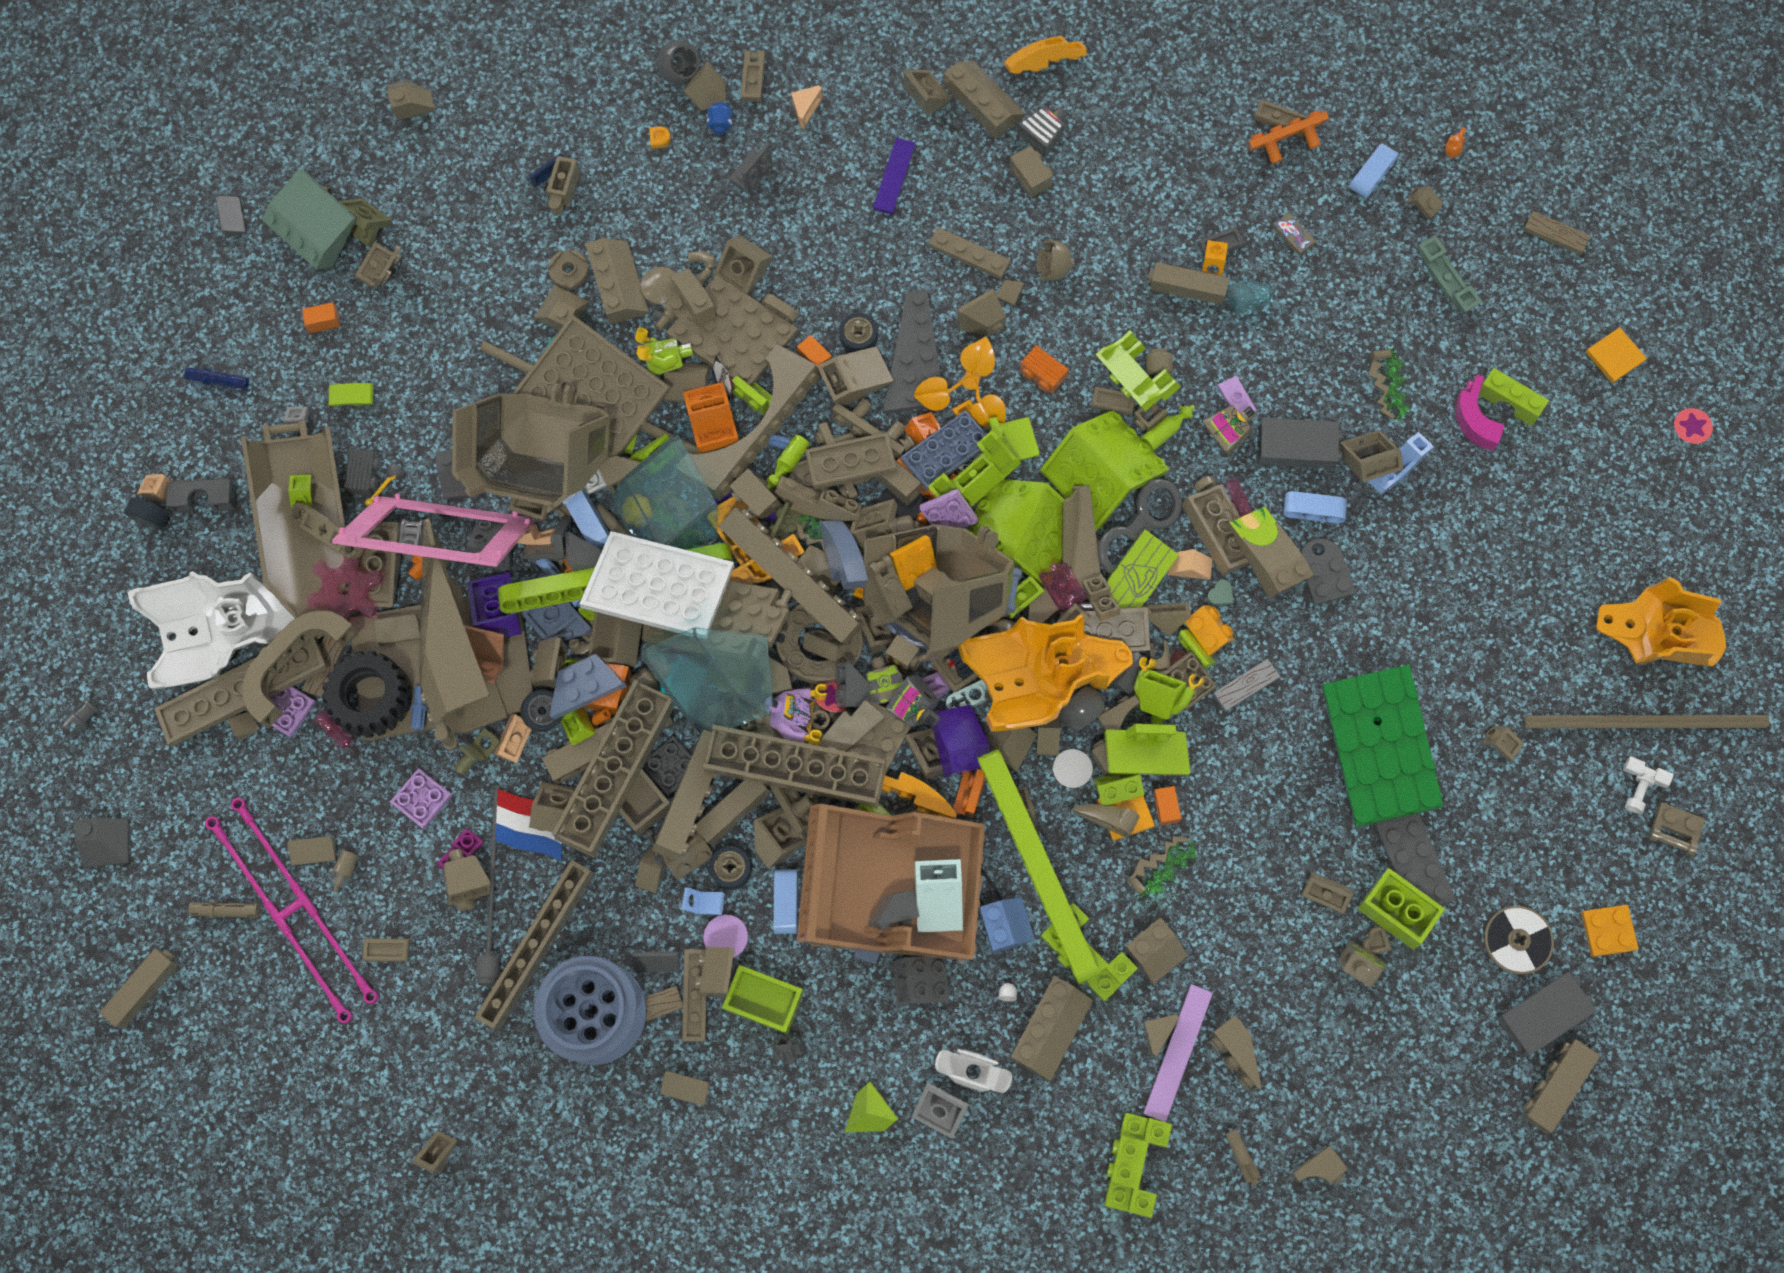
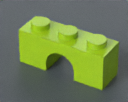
M1495 368L1492 369L1479 392V396L1493 404H1496L1497 401L1509 403L1515 409L1513 416L1530 426L1534 424L1549 402L1545 397Z

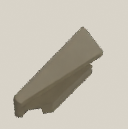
M1087 485L1074 486L1073 495L1066 498L1063 502V567L1071 568L1069 588L1084 589L1082 585L1083 580L1101 575L1090 486Z
M865 699L853 715L845 710L822 737L818 746L846 751L882 720L884 716L869 700Z

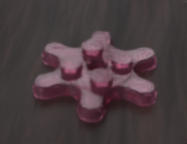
M343 555L342 564L338 568H330L323 561L316 562L313 565L312 571L315 576L321 579L322 587L318 592L308 595L306 599L307 605L313 609L328 606L332 609L333 613L342 616L346 620L352 611H360L365 617L372 618L377 614L378 608L375 603L369 600L368 593L372 587L382 584L384 576L377 570L369 573L360 572L358 569L359 558L352 559ZM342 583H347L350 587L346 595L339 593V587Z

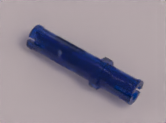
M188 367L184 371V378L186 380L199 381L204 385L216 384L245 390L249 387L248 377L214 372L207 368L201 370Z

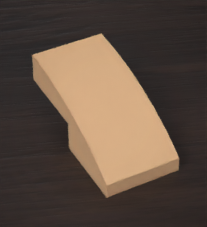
M536 524L531 525L517 543L551 544V534L554 533L555 528L539 531Z

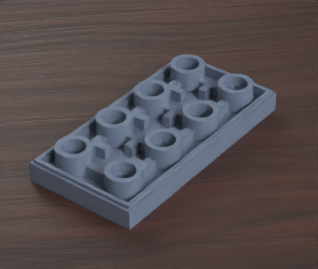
M965 410L902 455L900 460L913 476L921 482L924 489L928 491V486L943 473L946 476L950 475L979 454L982 450L977 446V443L987 434Z

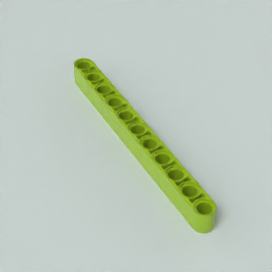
M725 543L687 549L688 551L733 562L730 546ZM595 567L503 585L498 589L499 608L504 613H515L581 600Z
M999 749L977 757L982 772L1078 984L1099 976L1100 972Z

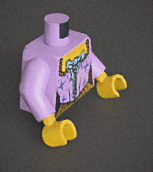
M818 684L815 690L810 688L784 691L774 699L771 697L766 698L763 708L771 712V727L776 729L786 740L801 743L807 741L808 744L818 746L822 733L819 730L811 731L815 701L811 697H815L819 701L824 700L827 693H819L818 691H825L827 686L825 684Z

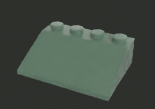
M299 169L269 203L262 221L315 269L333 268L357 218L303 169Z

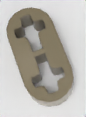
M767 294L761 302L763 306L791 324L799 316L793 307L772 294Z

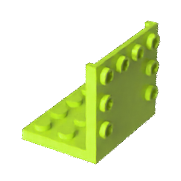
M1112 410L1072 427L1040 471L1065 498L1073 495L1074 486H1090L1095 530H1098L1131 491L1165 475L1169 468L1151 450L1150 446L1141 440L1135 430L1129 427L1122 420V417Z
M1003 479L980 499L974 512L978 517V523L968 526L967 530L977 536L979 528L984 525L997 532L998 544L994 548L1014 560V564L1026 575H1031L1043 589L1045 587L1050 589L1063 559V502L1065 499L1047 483Z

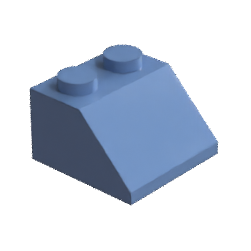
M1022 897L1001 900L979 907V913L992 954L1035 941Z

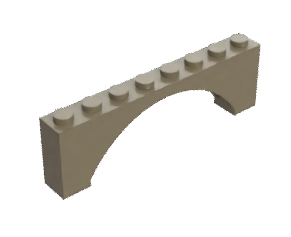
M776 344L765 358L768 369L773 375V395L770 406L761 422L743 439L726 448L703 454L688 453L676 467L681 479L721 501L730 492V485L744 473L749 464L755 461L757 454L762 448L767 446L769 439L775 432L779 431L785 419L793 413L794 408L805 398L809 389L818 382L820 374L816 364Z

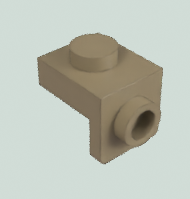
M1430 186L1413 189L1406 201L1408 205L1415 204L1426 219L1432 218L1444 204Z

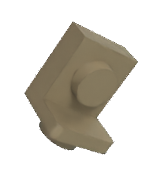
M1505 726L1492 727L1483 740L1485 746H1493L1506 760L1513 761L1524 745Z

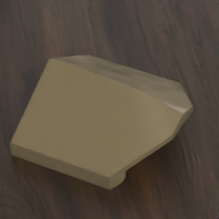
M706 62L682 91L699 110H705L711 107L713 103H723L725 101L726 81Z

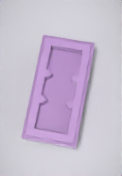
M1237 376L1218 384L1217 388L1228 407L1234 405L1240 413L1250 406L1256 413V408Z

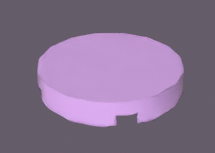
M721 915L708 923L703 939L705 947L734 948V959L744 952L749 935L746 926L740 919L732 915Z

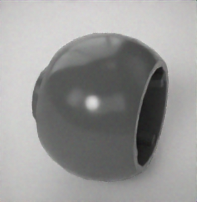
M680 40L671 41L665 44L658 53V71L664 80L671 84H687L699 71V55L691 44ZM673 59L677 62L676 68L672 64Z
M1090 685L1082 686L1073 691L1068 705L1061 709L1059 718L1068 728L1079 731L1105 710L1104 699L1096 688Z

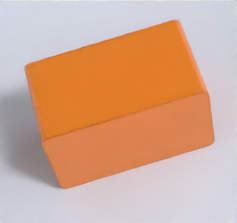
M334 303L302 309L304 325L309 333L340 327L339 313Z
M812 335L797 346L798 354L816 364V366L832 359V356Z
M1175 786L1155 789L1153 796L1159 825L1180 823L1181 814Z

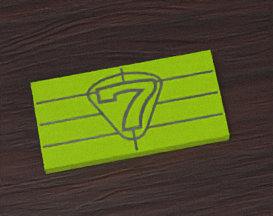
M1146 529L1141 532L1106 581L1111 588L1112 597L1120 608L1142 607L1179 556Z

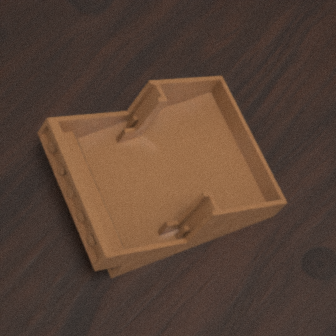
M825 804L810 806L797 942L811 944L813 947L952 960H974L976 953V931L978 929L977 913L980 906L979 888L982 883L981 864L984 858L982 850L985 840V824L918 812L889 816ZM961 859L963 931L917 933V918H912V923L898 925V922L891 923V928L878 930V926L869 927L868 922L884 895L914 890L915 892V861Z

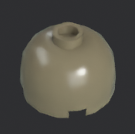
M1046 239L1042 243L1046 244L1044 249H1040L1038 253L1037 272H1041L1040 280L1058 281L1064 278L1069 270L1072 269L1074 260L1071 257L1070 250L1064 243Z

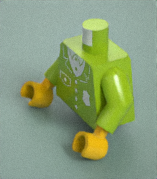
M641 327L637 329L635 340L638 343L646 344L644 346L638 345L636 354L639 359L647 362L649 372L655 376L681 368L683 366L682 358L693 355L690 343L679 346L676 338L658 341L653 337L648 338V331Z
M1143 657L1139 661L1142 670L1138 672L1134 691L1140 701V709L1152 714L1151 723L1162 725L1164 719L1178 715L1188 706L1195 694V688L1201 687L1204 684V678H1201L1198 684H1194L1193 680L1197 674H1192L1188 679L1190 685L1186 687V682L1152 671L1155 668L1156 661L1151 658L1148 666H1146L1147 658Z

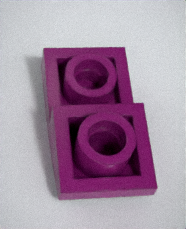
M466 828L452 843V848L437 862V866L444 871V864L451 861L449 853L455 849H461L464 857L475 856L484 842Z

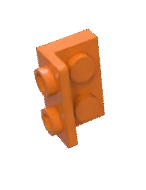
M932 412L911 418L905 427L906 435L911 437L916 446L941 427Z
M977 769L976 773L969 772L963 774L953 807L956 814L974 818L985 780L982 770Z

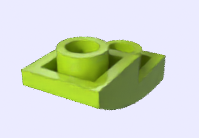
M373 384L329 385V406L352 405L357 407L373 404Z

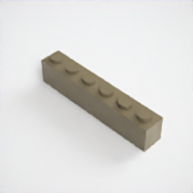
M670 717L663 729L674 724ZM613 718L607 720L604 726L598 729L594 728L596 733L582 742L571 745L570 741L565 743L566 746L560 749H552L546 753L542 760L555 784L559 785L587 769Z
M703 729L697 740L651 850L674 861H677L680 855H685L689 843L686 842L688 835L693 836L697 824L694 823L696 816H701L705 807L702 801L704 797H709L713 788L710 785L711 779H716L718 775L704 772L703 763H705L712 732Z

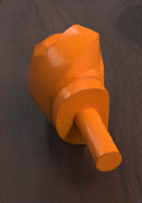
M1465 127L1461 128L1459 134L1449 137L1445 147V154L1448 158H1457L1462 153L1465 142L1463 136L1466 131Z

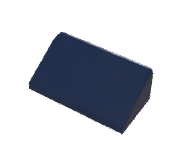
M559 153L526 177L533 187L538 186L551 177L557 156L563 157L562 153Z

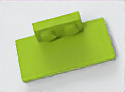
M1134 724L1127 730H1106L1104 732L1108 773L1190 774L1186 733L1176 732V725Z

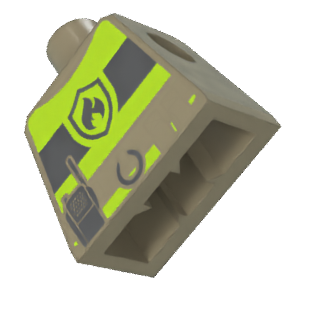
M877 657L871 660L874 671L866 673L867 682L870 684V702L886 708L904 680L896 665L886 667L884 658Z
M1351 940L1338 959L1343 971L1369 987L1377 983L1388 966L1387 962Z

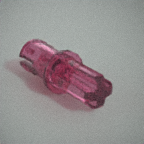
M1233 478L1227 481L1226 485L1233 498L1232 503L1236 505L1240 516L1243 517L1253 512L1247 500L1248 495L1244 494L1239 480Z
M325 711L320 712L314 720L325 731V735L331 737L340 748L348 747L351 739Z

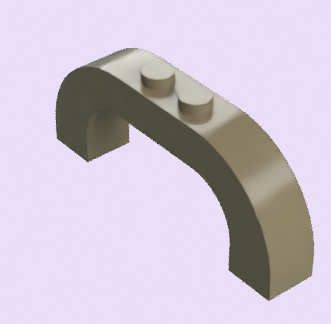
M313 611L292 620L283 630L275 635V638L268 646L260 651L245 674L242 696L249 713L259 723L269 729L284 713L272 702L269 695L271 681L277 673L312 638L329 636L345 648L359 631L342 616L329 611Z

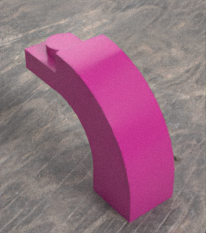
M1476 374L1473 381H1468L1465 391L1462 390L1457 397L1455 404L1456 419L1460 429L1468 439L1480 447L1494 451L1499 444L1505 425L1492 421L1481 413L1477 400L1485 377Z

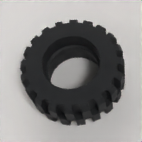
M363 651L355 652L353 657L350 654L344 656L342 663L337 661L333 665L335 667L334 671H329L326 675L329 679L328 682H324L322 687L326 694H322V701L326 704L324 708L331 716V719L342 729L358 737L363 735L366 738H373L374 733L381 736L385 734L386 729L390 731L395 729L396 726L394 724L398 720L400 722L404 720V711H409L410 705L407 703V700H412V693L408 690L411 688L410 681L406 678L407 675L392 659H389L382 653L377 654L375 651H367V654ZM369 677L381 678L385 683V692L380 703L368 711H354L350 706V695L356 684Z

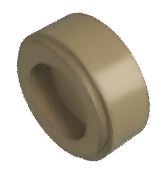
M1207 476L1199 480L1195 484L1194 489L1199 493L1216 486V482L1212 476Z

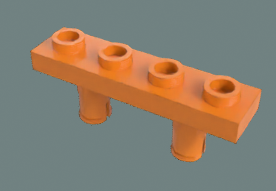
M1320 110L1310 113L1307 119L1301 120V118L1290 121L1289 126L1283 128L1281 125L1270 129L1271 133L1253 135L1247 143L1248 149L1251 152L1261 147L1266 148L1271 164H1275L1283 160L1277 142L1300 132L1304 133L1309 149L1316 148L1321 143L1315 128L1328 121L1327 111L1320 113Z

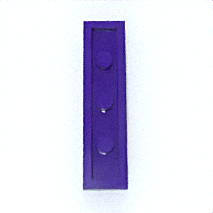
M900 138L895 139L873 206L874 211L893 215L915 149V142Z

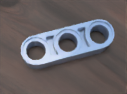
M1381 143L1355 176L1349 188L1367 199L1392 167L1399 153Z
M582 489L565 505L586 542L601 549L605 546L610 532L587 492Z
M1287 492L1285 493L1283 515L1295 519L1343 523L1346 520L1347 499L1312 493Z
M775 869L774 934H797L798 869Z

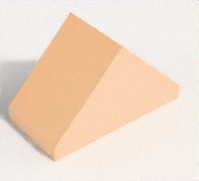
M820 86L791 93L793 107L802 129L805 128L823 98L822 87Z
M163 474L146 475L137 494L166 504L167 482L171 481Z
M1194 549L1176 552L1179 556L1167 573V575L1210 580L1212 558Z

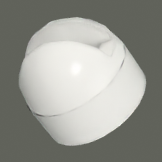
M1010 983L1003 984L999 990V999L1003 1001H1016L1017 990L1015 986Z

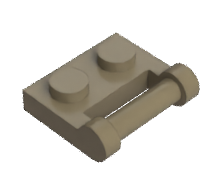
M1660 803L1648 839L1654 842L1658 840L1684 850L1690 856H1694L1698 848V841L1705 819L1668 804ZM1661 828L1689 838V841L1685 842L1661 832Z

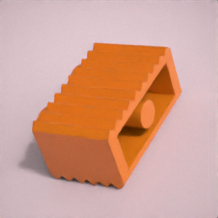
M1037 345L1021 361L1020 366L1024 377L1029 380L1033 379L1037 382L1040 389L1045 392L1049 391L1051 394L1062 384L1069 373V369Z

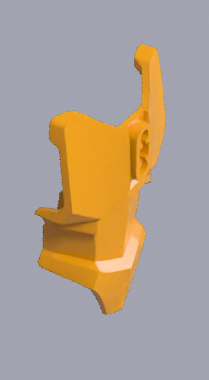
M1083 614L1078 615L1075 620L1054 623L1052 625L1028 621L1021 617L1012 628L1004 632L969 638L958 647L962 661L986 683L988 693L992 698V705L985 719L990 730L993 732L1047 724L1058 718L1061 709L1068 705L1074 690L1087 684H1091L1093 688L1106 689L1133 664L1132 652L1123 641L1103 639L1085 634Z

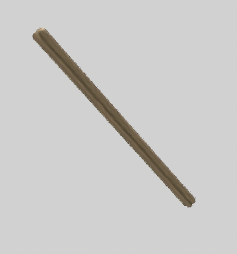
M1527 715L1524 718L1525 728H1766L1770 724L1769 716Z

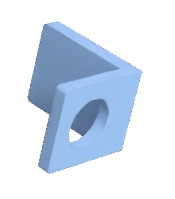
M685 887L682 910L699 915H722L725 893L701 892ZM691 894L694 897V904L692 907L689 905V897Z

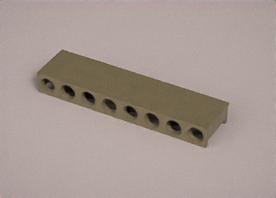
M634 679L552 832L555 840L595 858L677 703L673 696L663 694Z
M713 725L712 727L713 731L705 763H703L704 772L878 808L887 768L884 759Z

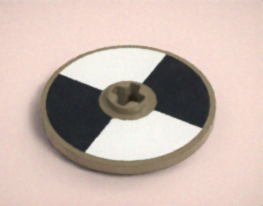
M1523 906L1506 907L1495 913L1485 928L1484 943L1489 957L1498 967L1509 973L1520 975L1533 973L1541 969L1552 955L1554 948L1552 930L1547 921L1530 908ZM1516 935L1523 937L1524 941L1521 944H1515Z

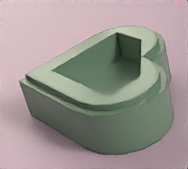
M1219 580L1215 587L1209 591L1207 595L1209 604L1213 606L1233 605L1232 586L1229 581Z

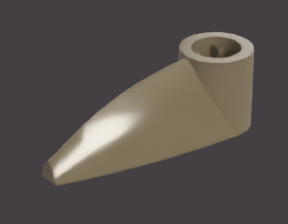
M806 682V688L814 690L817 686L816 683ZM815 700L811 726L813 730H819L822 734H825L831 727L828 711L819 706ZM822 719L826 722H823L824 725L819 726L817 720Z
M1101 804L1078 805L1072 809L1079 816L1124 837H1130L1140 818L1131 809H1120Z

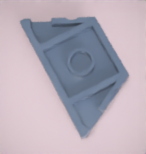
M541 573L538 578L546 576L543 573ZM569 602L521 611L523 617L543 640L561 638L562 641L592 633L590 626Z
M594 654L558 671L550 718L556 720L627 687L626 683L606 665V662L600 656Z

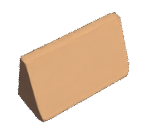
M510 715L500 737V743L493 753L514 763L518 762L531 732V729L524 724L520 716Z

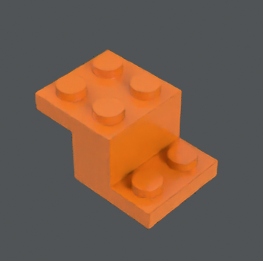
M723 382L683 392L699 454L728 447L739 441Z

